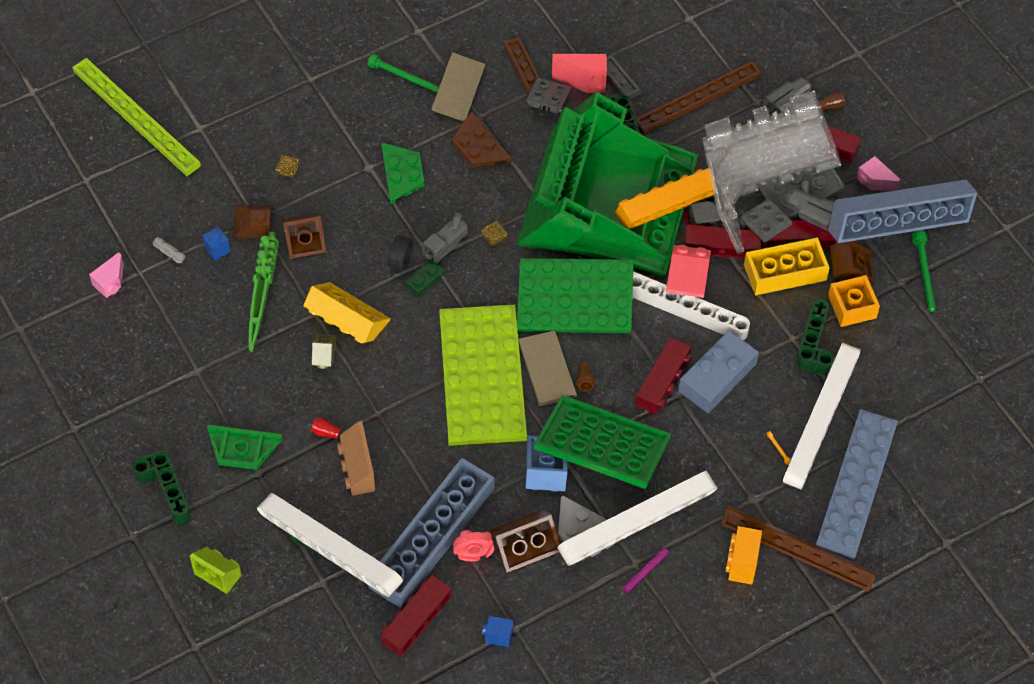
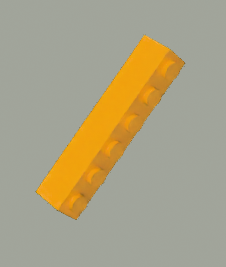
M711 168L699 169L693 175H684L676 182L669 181L661 188L654 187L646 194L639 193L631 200H622L614 213L622 226L632 229L713 196L721 185Z

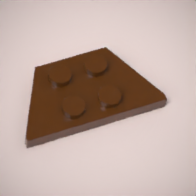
M471 112L452 138L454 147L472 168L483 165L491 166L495 165V162L506 161V164L511 163L512 157L475 114Z

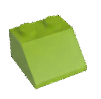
M205 547L190 555L194 574L226 594L242 576L240 565L233 559L228 560L224 558L222 553L216 549L211 550Z

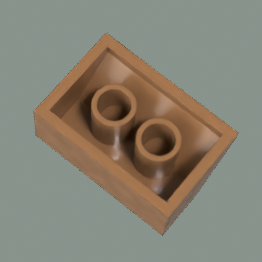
M359 421L340 435V443H337L339 455L343 454L344 460H341L342 471H347L348 476L344 478L346 489L351 490L352 496L375 491L374 472L363 423Z

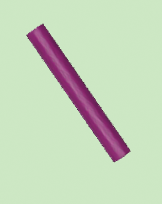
M662 548L622 587L625 593L631 591L669 554L668 550Z

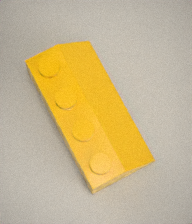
M330 282L312 286L303 305L309 309L311 314L321 316L326 323L336 325L341 332L351 334L360 343L373 341L391 319Z

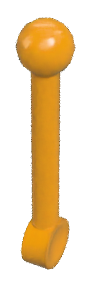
M768 431L766 433L768 438L771 439L773 444L776 446L780 454L785 459V464L789 465L791 462V458L787 457L785 452L782 450L780 445L773 437V434L770 431Z

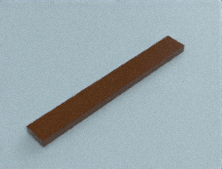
M750 61L637 117L638 128L645 135L761 77L762 72L753 61Z
M728 506L721 522L722 526L737 532L738 526L762 530L760 543L869 592L871 590L877 572L731 506Z

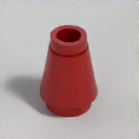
M316 417L311 432L315 433L316 436L338 439L341 428L323 417Z

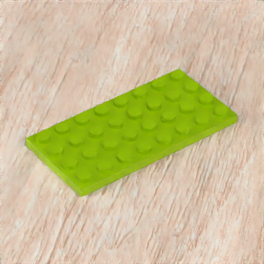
M515 305L439 309L449 446L527 441Z

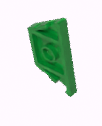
M381 143L390 204H394L396 199L404 195L406 197L413 191L425 186L420 152Z
M207 425L217 463L222 466L257 470L283 439L282 434Z

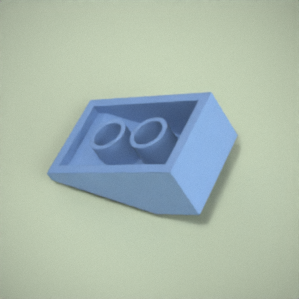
M527 435L526 489L551 490L554 492L565 491L567 461L534 449L538 436Z

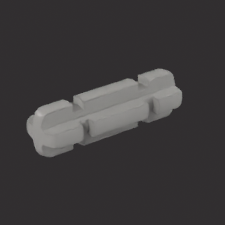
M155 238L153 242L154 247L159 248L161 252L173 258L175 262H183L185 259L183 253L178 252L176 248L166 243L162 238Z

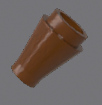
M835 91L825 98L818 100V106L821 111L842 108L843 105H846L842 91Z
M587 362L579 364L576 381L579 390L584 392L591 391L595 385L590 364Z

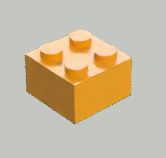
M867 275L830 285L828 298L841 327L877 318L880 305Z
M738 526L737 533H732L726 572H729L728 580L746 584L753 583L762 530Z

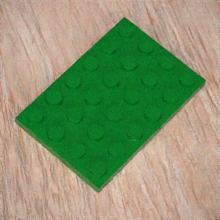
M520 258L517 331L632 333L634 260Z
M562 395L538 436L534 449L646 489L670 441L671 433Z

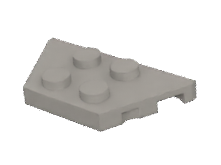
M562 495L558 539L565 542L607 519ZM600 550V551H598V552H596V553H594V554H592V555H590V556H591V557H594L595 555L601 553L602 550Z

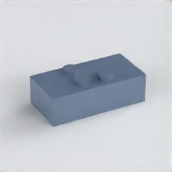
M728 331L680 379L678 391L709 414L757 364L759 352L731 331Z

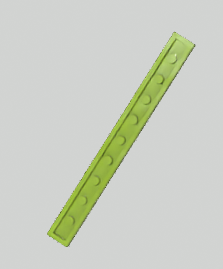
M85 58L72 67L76 75L182 173L188 176L201 167L200 161L90 60Z

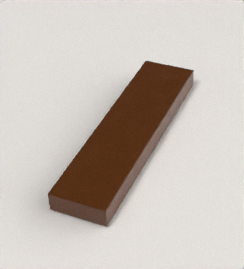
M520 37L504 41L503 46L529 96L537 78H540Z

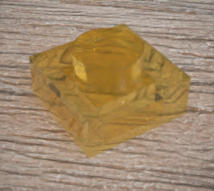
M282 155L277 164L276 173L294 177L300 164L299 159Z
M497 221L481 229V234L492 246L507 238V232Z

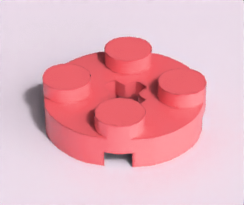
M462 531L460 537L455 539L453 543L454 554H457L458 558L463 561H479L480 557L486 555V558L494 552V542L491 533Z

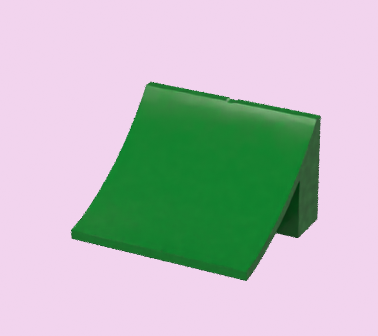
M598 92L594 93L573 111L564 107L558 123L552 127L516 245L531 249L569 252L600 259L634 260V268L662 278L667 273L684 207L632 229L622 226L614 212L618 208V204L624 199L631 200L639 193L646 194L654 187L661 188L669 181L676 182L684 175H693L698 155L667 143L649 139L624 125L623 122L627 109Z

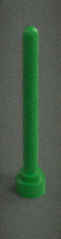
M372 53L369 57L367 66L373 69L382 68L436 93L439 90L440 86L383 62L379 55Z
M916 231L912 234V241L918 247L928 310L934 312L936 306L925 249L926 242L928 241L927 233L925 231Z

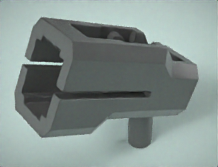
M799 77L793 82H785L765 96L763 106L770 114L772 113L775 116L804 99L816 103L818 97L810 94V83Z
M802 181L801 190L796 188L794 192L791 191L786 200L788 208L798 212L799 218L828 231L834 202L827 198L820 200L811 196L808 193L809 182Z
M455 213L452 220L422 243V254L428 261L432 259L438 263L468 234L467 223L461 219L462 215L460 213Z

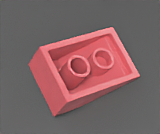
M553 54V80L586 93H605L607 77L606 54Z
M674 245L666 292L704 298L711 250L701 247L692 248L686 245Z

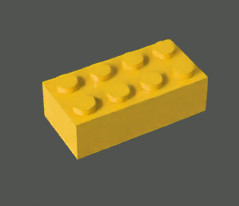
M818 238L746 252L744 267L755 295L826 281L829 273V265Z

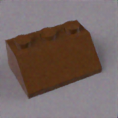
M545 509L489 530L494 542V549L506 573L559 553L557 547L560 545L555 525L551 514Z

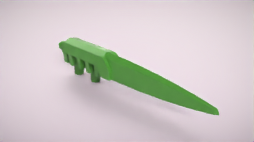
M269 232L268 236H262V243L259 245L261 250L258 251V266H256V273L253 276L254 289L249 322L250 352L253 351L257 340L269 285L272 284L279 249V241L275 237V232Z

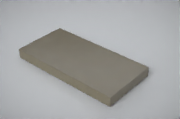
M452 52L431 110L464 122L470 110L485 64Z
M550 331L518 339L538 405L543 406L556 403L562 395L576 398L577 394L556 332Z

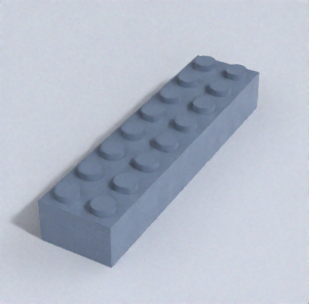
M967 180L837 199L834 202L828 231L837 243L967 223L971 217L977 191Z
M860 409L816 543L817 546L854 562L898 423L897 420Z
M461 458L380 561L399 574L403 582L390 597L384 596L369 585L368 588L402 609L409 597L414 594L495 489V478Z

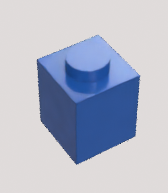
M219 227L202 235L204 247L214 261L230 252L228 238Z
M489 616L488 623L484 622L482 628V635H485V643L509 647L514 620Z

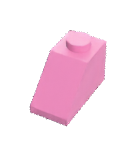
M875 156L858 169V181L869 190H898L900 178Z
M119 252L89 274L92 285L106 298L115 294L121 288L124 264Z

